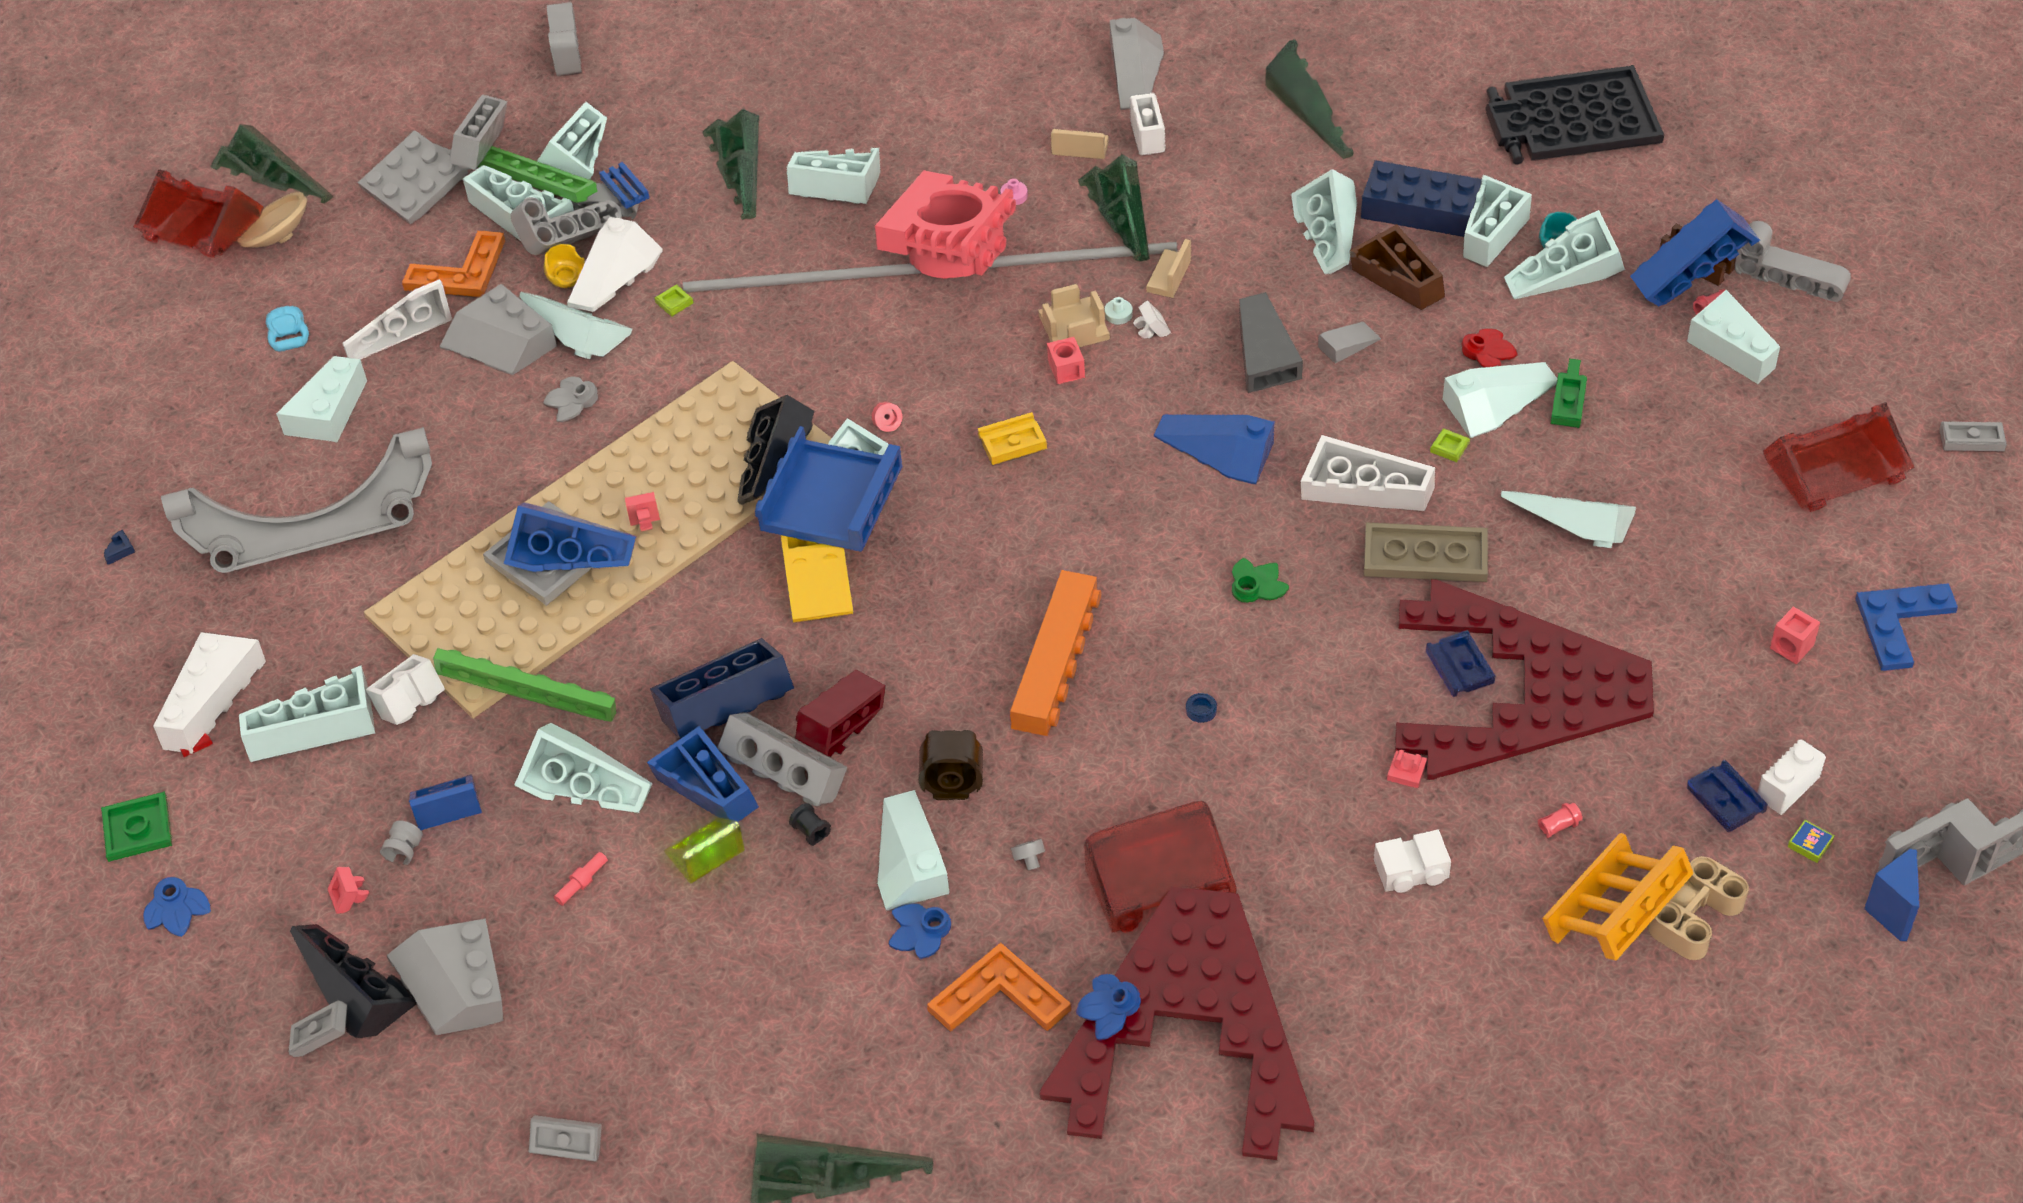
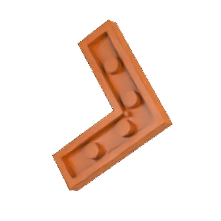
M477 231L462 268L410 264L402 281L404 290L413 291L440 279L445 294L481 297L486 291L506 241L504 233Z
M1001 942L927 1004L928 1012L950 1032L1000 990L1046 1031L1050 1030L1072 1011L1071 1003Z

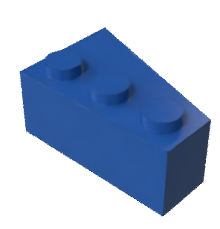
M700 726L647 762L658 781L732 826L759 808L749 787Z

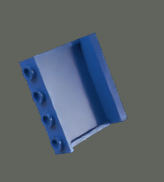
M800 426L795 437L790 438L784 458L779 459L777 472L773 479H769L763 499L759 500L756 504L755 516L758 518L760 531L862 552L902 469L900 446L889 444L884 455L806 440L804 427Z

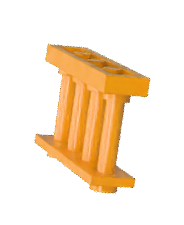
M1619 833L1542 918L1551 940L1559 944L1570 930L1593 936L1598 939L1605 958L1617 961L1694 874L1685 849L1673 845L1660 860L1638 855L1632 852L1626 835ZM1628 866L1650 871L1641 881L1620 876ZM1609 887L1631 892L1622 903L1601 898ZM1589 909L1611 914L1602 925L1581 919Z

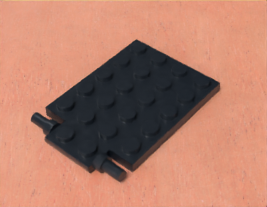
M1634 65L1505 82L1504 92L1508 99L1506 101L1499 96L1496 87L1491 86L1486 90L1490 101L1486 105L1485 111L1498 146H1504L1506 152H1510L1513 163L1516 165L1524 161L1521 153V143H1525L1531 161L1658 144L1663 143L1664 140L1663 130Z

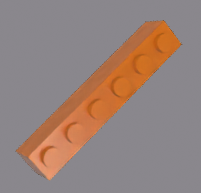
M1061 570L1010 710L1011 729L1048 736L1051 726H1057L1060 717L1059 702H1065L1068 695L1069 685L1066 684L1067 679H1073L1076 672L1077 660H1074L1076 654L1081 655L1084 649L1085 637L1083 633L1084 631H1090L1093 623L1092 608H1098L1100 604L1101 590L1097 589V577Z

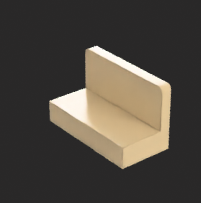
M1052 130L1051 145L1053 155L1105 159L1109 142L1108 135L1082 131Z
M1185 239L1179 252L1164 250L1147 284V292L1171 298L1174 297L1191 262V240Z

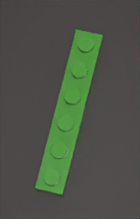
M491 146L478 166L480 168L485 165L510 175L515 181H525L538 190H547L555 196L569 199L575 203L583 202L589 196L598 192L596 182L494 146Z
M437 648L433 657L435 671L438 675L594 719L612 722L616 714L615 698L605 692H592L581 689V687L573 683H560L540 674L535 676L522 672L513 666L504 667L493 664L485 658L475 659L468 657L456 650L447 651Z

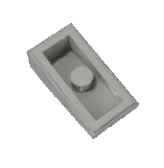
M1359 322L1320 334L1318 336V348L1336 364L1381 340V338L1364 322Z

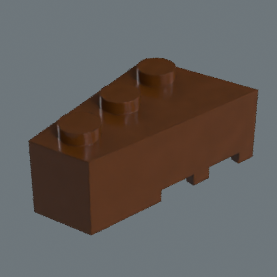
M1397 224L1349 250L1353 271L1420 310L1445 297L1443 275Z

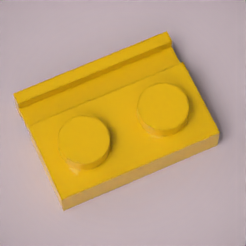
M1032 412L978 428V437L981 439L992 465L1047 449V441Z

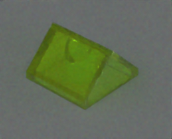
M716 818L668 847L664 852L688 882L692 884L745 851L738 822Z

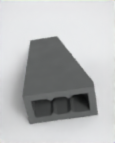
M1264 292L1239 299V323L1247 392L1251 393L1302 379L1303 360L1267 293Z

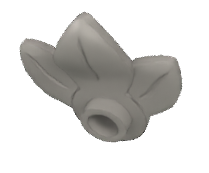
M572 376L561 380L560 388L550 391L543 403L548 407L558 408L556 421L565 422L578 416L583 407L588 408L594 405L598 399V390L593 382H583L580 377Z

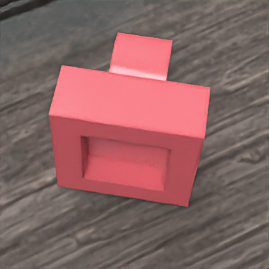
M654 492L625 498L630 525L639 524L641 531L653 529L651 522L660 520Z
M1396 750L1387 775V781L1419 788L1427 764V758L1421 757L1419 754L1405 753L1404 750Z
M337 867L328 887L336 914L350 911L353 903L365 901L369 894L368 890H358L363 885L364 878L353 876L350 867Z

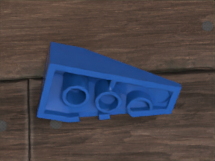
M1163 415L1154 433V437L1181 452H1186L1195 457L1200 463L1213 467L1227 478L1256 485L1274 444L1275 422L1249 415Z
M524 502L517 507L504 564L532 572L629 566L637 536Z

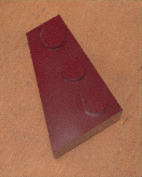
M854 670L845 678H841L827 691L821 692L812 702L799 709L796 715L795 739L830 758L835 752L841 755L846 749L842 744L853 732L859 735L883 708L886 685L858 670Z

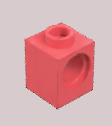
M1075 337L1047 343L1048 362L1057 384L1085 378L1084 358Z
M1793 606L1776 624L1770 649L1798 664L1814 646L1820 622Z

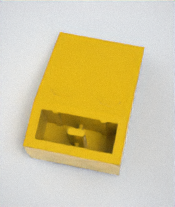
M781 535L793 622L853 614L844 548Z

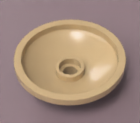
M295 192L269 204L242 227L237 235V242L242 247L247 248L266 247L278 241L279 243L286 242L293 236L292 231L299 225L303 217L307 198L303 193Z

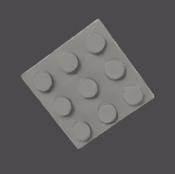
M414 130L368 172L358 184L376 200L406 222L412 224L468 174V171L451 164L449 154Z
M549 501L542 506L544 508L565 513ZM511 532L483 554L486 563L546 606L591 569L576 568L532 572L505 565L504 560Z

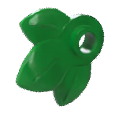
M1242 558L1232 569V575L1235 580L1232 584V595L1238 601L1249 603L1257 599L1275 600L1285 595L1289 590L1288 584L1277 581L1279 568L1276 562L1254 567L1249 560Z

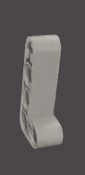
M572 1L547 5L550 30L548 37L556 76L582 73Z
M528 197L511 212L510 218L524 248L530 254L540 255L546 253L552 246L558 244L569 245L598 235L609 217L621 218L622 212L617 203L605 200L550 219L541 201L537 198Z
M1753 221L1749 224L1760 241L1753 246L1747 243L1738 249L1740 255L1737 256L1735 270L1738 274L1744 273L1751 275V278L1779 283V286L1792 290H1803L1807 292L1806 294L1833 302H1839L1842 299L1851 280V274L1846 268L1770 246L1772 239L1771 227L1762 221Z

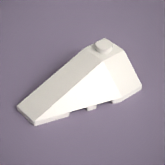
M609 217L595 239L567 302L568 307L594 312L616 296L615 291L624 284L629 286L635 282L634 277L641 272L647 273L650 271L663 249L636 222Z
M439 279L413 290L343 342L347 358L363 359L451 321L452 316L441 280Z

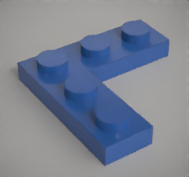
M1949 583L1857 592L1855 598L1881 671L1913 668L1914 660L1900 625V618L1956 613L1958 609Z

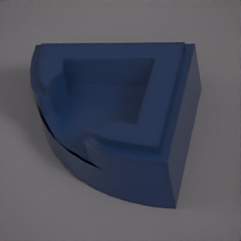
M123 529L111 537L112 541L107 549L104 550V557L109 565L135 553Z

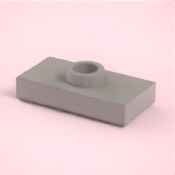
M1941 421L1939 429L1943 450L2005 451L2007 444L2002 422Z
M337 1000L291 1025L289 1055L293 1057L304 1056L344 1035L347 1004Z
M535 1115L531 1118L529 1153L596 1162L600 1154L602 1124Z

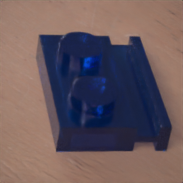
M1468 630L1439 639L1438 643L1432 644L1430 642L1426 644V653L1453 697L1457 696L1459 692L1465 691L1467 693L1495 683L1496 675Z
M1726 759L1721 762V765L1705 770L1689 779L1686 788L1728 833L1754 819L1755 815L1760 812L1763 814L1767 810L1768 804Z

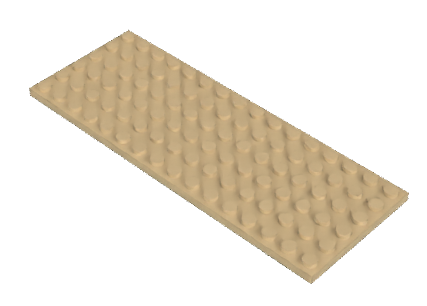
M731 361L525 502L542 507L549 501L568 515L637 536L629 566L591 568L546 606L486 563L483 556L487 550L512 531L517 508H515L365 610V617L408 658L415 654L430 659L434 669L433 657L437 648L447 651L456 650L465 656L475 659L485 658L493 664L504 667L513 666L528 674H537L756 518V504L759 500L763 499L766 489L756 500L743 505L737 502L741 475L748 467V463L743 461L744 453L750 451L751 443L746 441L747 433L755 409L780 397L734 361ZM813 424L812 430L806 436V440L829 444L831 437ZM654 492L660 520L651 522L653 529L641 531L639 524L630 525L625 498ZM438 675L445 688L444 692L473 719L507 695Z

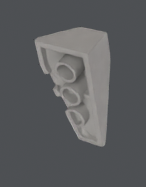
M1121 18L1109 20L1110 45L1120 109L1125 110L1130 109L1131 96L1152 93L1164 50L1161 35L1136 18Z

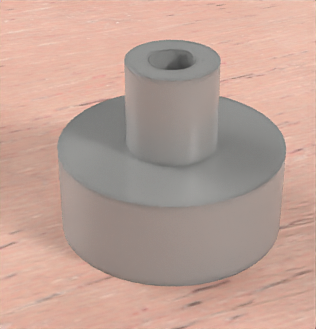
M1042 838L1010 848L1014 861L1024 859L1027 870L1040 867L1037 854L1045 852Z

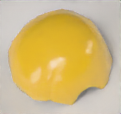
M557 244L550 247L545 254L543 266L545 276L556 287L571 288L575 286L585 260L577 254L574 246Z

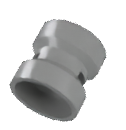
M396 821L389 831L390 838L384 841L380 853L390 862L394 861L397 854L405 855L406 858L403 864L408 865L414 855L413 848L419 845L423 834L414 824L406 821Z

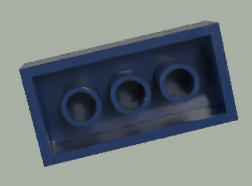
M1375 160L1362 195L1361 219L1464 237L1482 179Z
M760 638L650 688L662 722L681 739L698 726L702 730L711 726H720L727 723L729 716L732 714L748 713L755 710L759 704L765 701L779 699L787 691L794 689L783 655L763 638Z

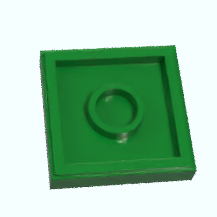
M165 791L101 807L105 851L108 862L173 846Z

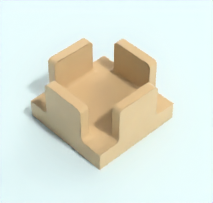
M1077 284L1058 288L1051 291L1052 305L1049 307L1048 303L1042 304V309L1038 310L1041 322L1051 342L1075 337L1078 347H1083L1110 339V333L1105 325V309L1096 291L1090 292V297L1080 299V290Z

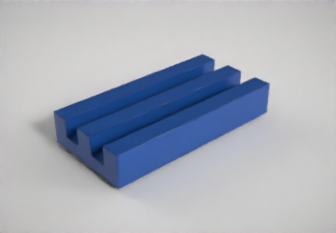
M623 162L618 163L619 168L617 169L614 166L610 167L608 173L604 170L599 172L602 182L626 209L650 198L648 190ZM615 178L623 190L630 195L631 200L626 197L612 179Z

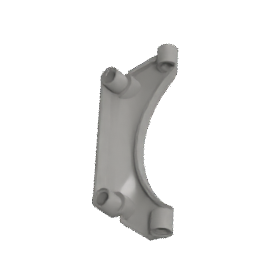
M424 427L395 434L392 436L388 448L375 470L353 492L325 508L295 516L273 517L244 513L214 501L195 488L162 495L161 500L168 521H171L173 531L199 553L210 552L212 567L218 572L227 573L408 524L414 515L411 498L420 496L432 465L431 451ZM396 504H404L408 507L409 512L405 517L398 518L393 515L392 508ZM224 550L230 552L233 556V561L225 565L221 564L216 558V554Z

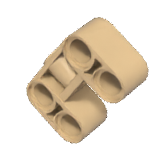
M1703 856L1691 861L1690 865L1694 874L1648 925V931L1654 939L1689 960L1702 959L1706 955L1712 936L1710 925L1694 914L1700 906L1704 907L1707 904L1724 915H1738L1745 906L1749 891V885L1744 878L1717 861Z

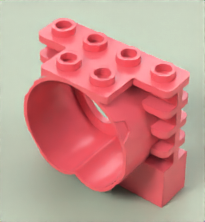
M923 170L875 225L877 249L902 255L909 254L910 263L921 273L931 277L948 279L967 277L974 274L982 276L993 265L998 255L1005 250L1006 237L1003 235V224L1010 215L1014 214L1016 209L1013 190L1006 188L1002 194H998V187L991 185L987 191H983V184L975 183L974 186H970L968 181L961 180L958 184H954L953 176Z

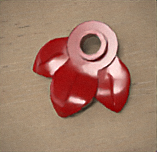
M1485 328L1481 329L1477 334H1467L1461 343L1463 354L1469 359L1477 360L1479 365L1484 368L1501 366V360L1513 359L1518 355L1515 347L1507 340H1503V333L1496 329Z

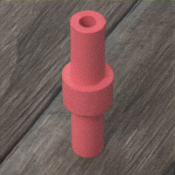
M598 852L583 868L578 867L569 876L570 881L554 895L555 901L563 906L580 888L584 890L593 881L592 876L608 861L607 857L603 853Z

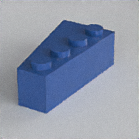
M1716 199L1713 203L1707 205L1695 219L1684 225L1680 232L1669 242L1663 244L1659 251L1649 260L1643 262L1630 277L1644 297L1659 307L1667 304L1692 287L1691 281L1695 278L1707 277L1713 273V267L1726 257L1731 261L1740 255L1737 251L1747 243L1753 246L1760 239L1741 215Z

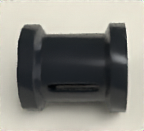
M805 803L792 812L789 824L794 829H799L806 836V841L811 846H814L830 834L831 824L826 820H821L814 813V807L809 803Z

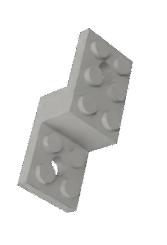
M1968 798L1957 804L1950 803L1931 818L1923 817L1912 828L1904 832L1897 831L1889 836L1885 842L1886 847L1883 856L1879 860L1880 865L1877 872L1907 850L1916 849L1918 867L1938 857L1962 885L1965 886L2023 855V809L2010 819L2004 817L1993 825Z

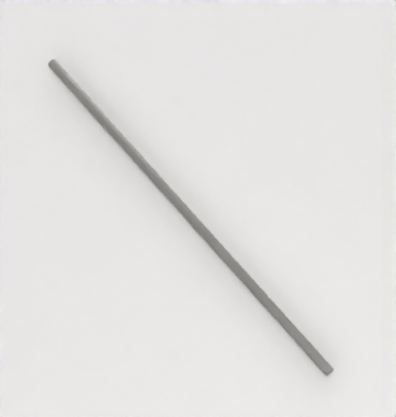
M1166 242L998 256L989 268L1163 254L1165 249L1177 252V243ZM909 263L683 282V290L687 293L919 274L921 272Z

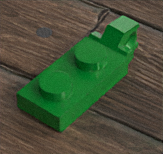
M1569 358L1567 373H1558L1550 424L1580 428L1587 377L1579 375L1581 363L1579 359Z

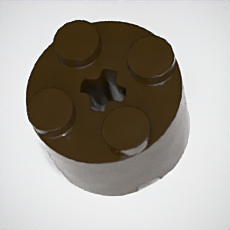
M932 730L926 734L925 740L919 749L918 782L923 792L926 789L938 801L966 800L969 798L970 793L976 789L978 792L983 784V749L976 739L977 737L974 732L970 730Z

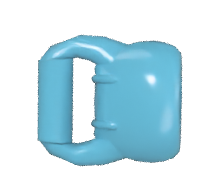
M279 307L267 314L268 343L273 350L278 352L302 347L308 342V327L304 323L303 312L298 307ZM298 332L302 334V336L275 342L276 337L283 338L292 334L296 335Z

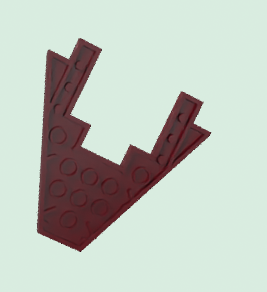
M1431 579L1430 601L1400 599L1399 629L1492 634V658L1524 660V704L1493 703L1492 728L1396 722L1395 752L1396 750H1404L1405 753L1413 755H1427V780L1437 779L1653 717L1652 661L1437 579Z
M1171 886L1115 973L1120 982H1130L1139 990L1141 1003L1138 1010L1134 1014L1126 1016L1124 1026L1118 1033L1104 1040L1096 1039V1021L1086 1019L1040 1089V1100L1071 1103L1067 1135L1102 1139L1116 1043L1150 1047L1155 1016L1222 1023L1219 1055L1253 1059L1242 1156L1277 1160L1281 1129L1314 1132L1315 1122L1239 894Z

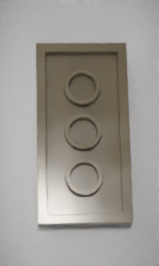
M1366 522L1364 576L1487 582L1488 528Z

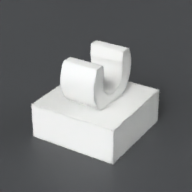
M1146 301L1139 306L1143 316L1135 319L1133 324L1137 328H1143L1138 332L1142 338H1151L1154 332L1159 337H1164L1171 333L1162 314L1151 303Z

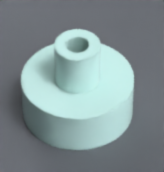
M1115 297L1105 305V318L1112 324H1125L1133 316L1132 305L1121 297Z

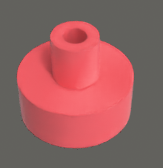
M881 402L872 411V422L878 429L891 432L900 426L902 412L893 403Z

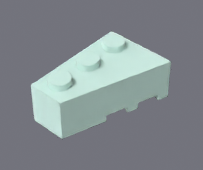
M585 102L549 141L537 162L590 180L594 172L593 167L598 156V147L602 140L607 117Z
M871 148V153L854 154V149H845L846 154L829 155L828 151L794 152L787 165L789 194L800 195L801 197L824 198L826 200L848 201L854 204H866L880 175L879 148Z
M1483 175L1481 187L1476 196V203L1465 230L1463 257L1488 267L1530 219L1532 194Z
M1727 290L1691 319L1687 342L1755 383H1760L1775 369L1780 346Z
M333 356L276 413L283 434L338 442L367 382L361 360Z

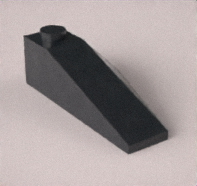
M789 395L780 397L755 409L747 433L746 441L750 442L751 446L750 451L744 453L743 461L748 463V467L741 475L738 503L743 505L759 498L766 489L769 479H773L776 474L778 461L780 458H784L790 438L795 437L800 426L804 427L805 437L812 430L813 423L811 421L814 410Z
M318 924L292 926L290 933L328 1004L330 1005L337 1000L347 1004L345 1028L351 1036L355 1038L377 1036L417 1004L411 992L405 988L401 980L392 974L386 979L373 969L376 963L368 958L361 959L348 952L349 945Z

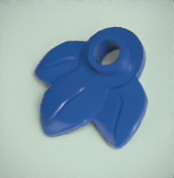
M168 877L156 885L154 898L145 907L143 918L148 930L163 924L170 933L181 937L187 932L192 915L208 914L211 911V906L206 895L201 890L186 887L185 883L179 878ZM167 889H176L174 895L165 896V891Z
M907 904L892 910V915L901 927L889 940V946L899 951H912L915 949L919 959L930 957L938 951L941 945V938L946 936L951 929L950 916L938 907L926 909L920 904ZM932 922L940 923V925L935 927L929 926Z
M1103 974L1092 980L1094 992L1088 993L1081 998L1076 1009V1014L1081 1018L1096 1021L1095 1036L1098 1040L1107 1039L1118 1033L1124 1026L1126 1016L1134 1014L1141 1003L1137 987L1130 982H1120L1112 974Z

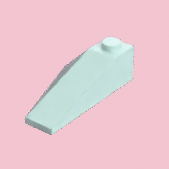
M1545 362L1469 369L1445 378L1443 401L1468 436L1473 438L1499 428L1503 425V422L1522 411V408L1531 401L1538 399L1557 384V377Z

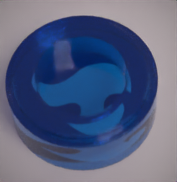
M1194 694L1186 701V714L1192 721L1198 723L1208 722L1217 714V702L1209 694Z

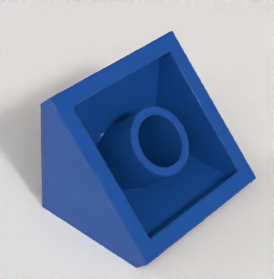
M472 774L410 792L409 803L420 830L482 813Z
M1916 849L1907 850L1876 873L1864 908L1898 940L1906 942L1919 909Z

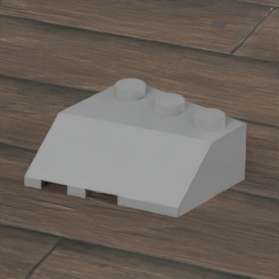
M502 284L457 311L440 344V348L457 352L465 358L478 360L489 367L510 375L516 374L557 347L552 325Z
M486 918L418 930L387 954L388 961L399 973L402 983L411 992L417 1002V1007L435 1035L479 1028L503 1021L502 999Z

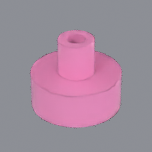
M1010 179L1008 183L1001 187V194L1006 188L1013 190V199L1016 200V205L1024 203L1028 197L1026 185L1017 179Z

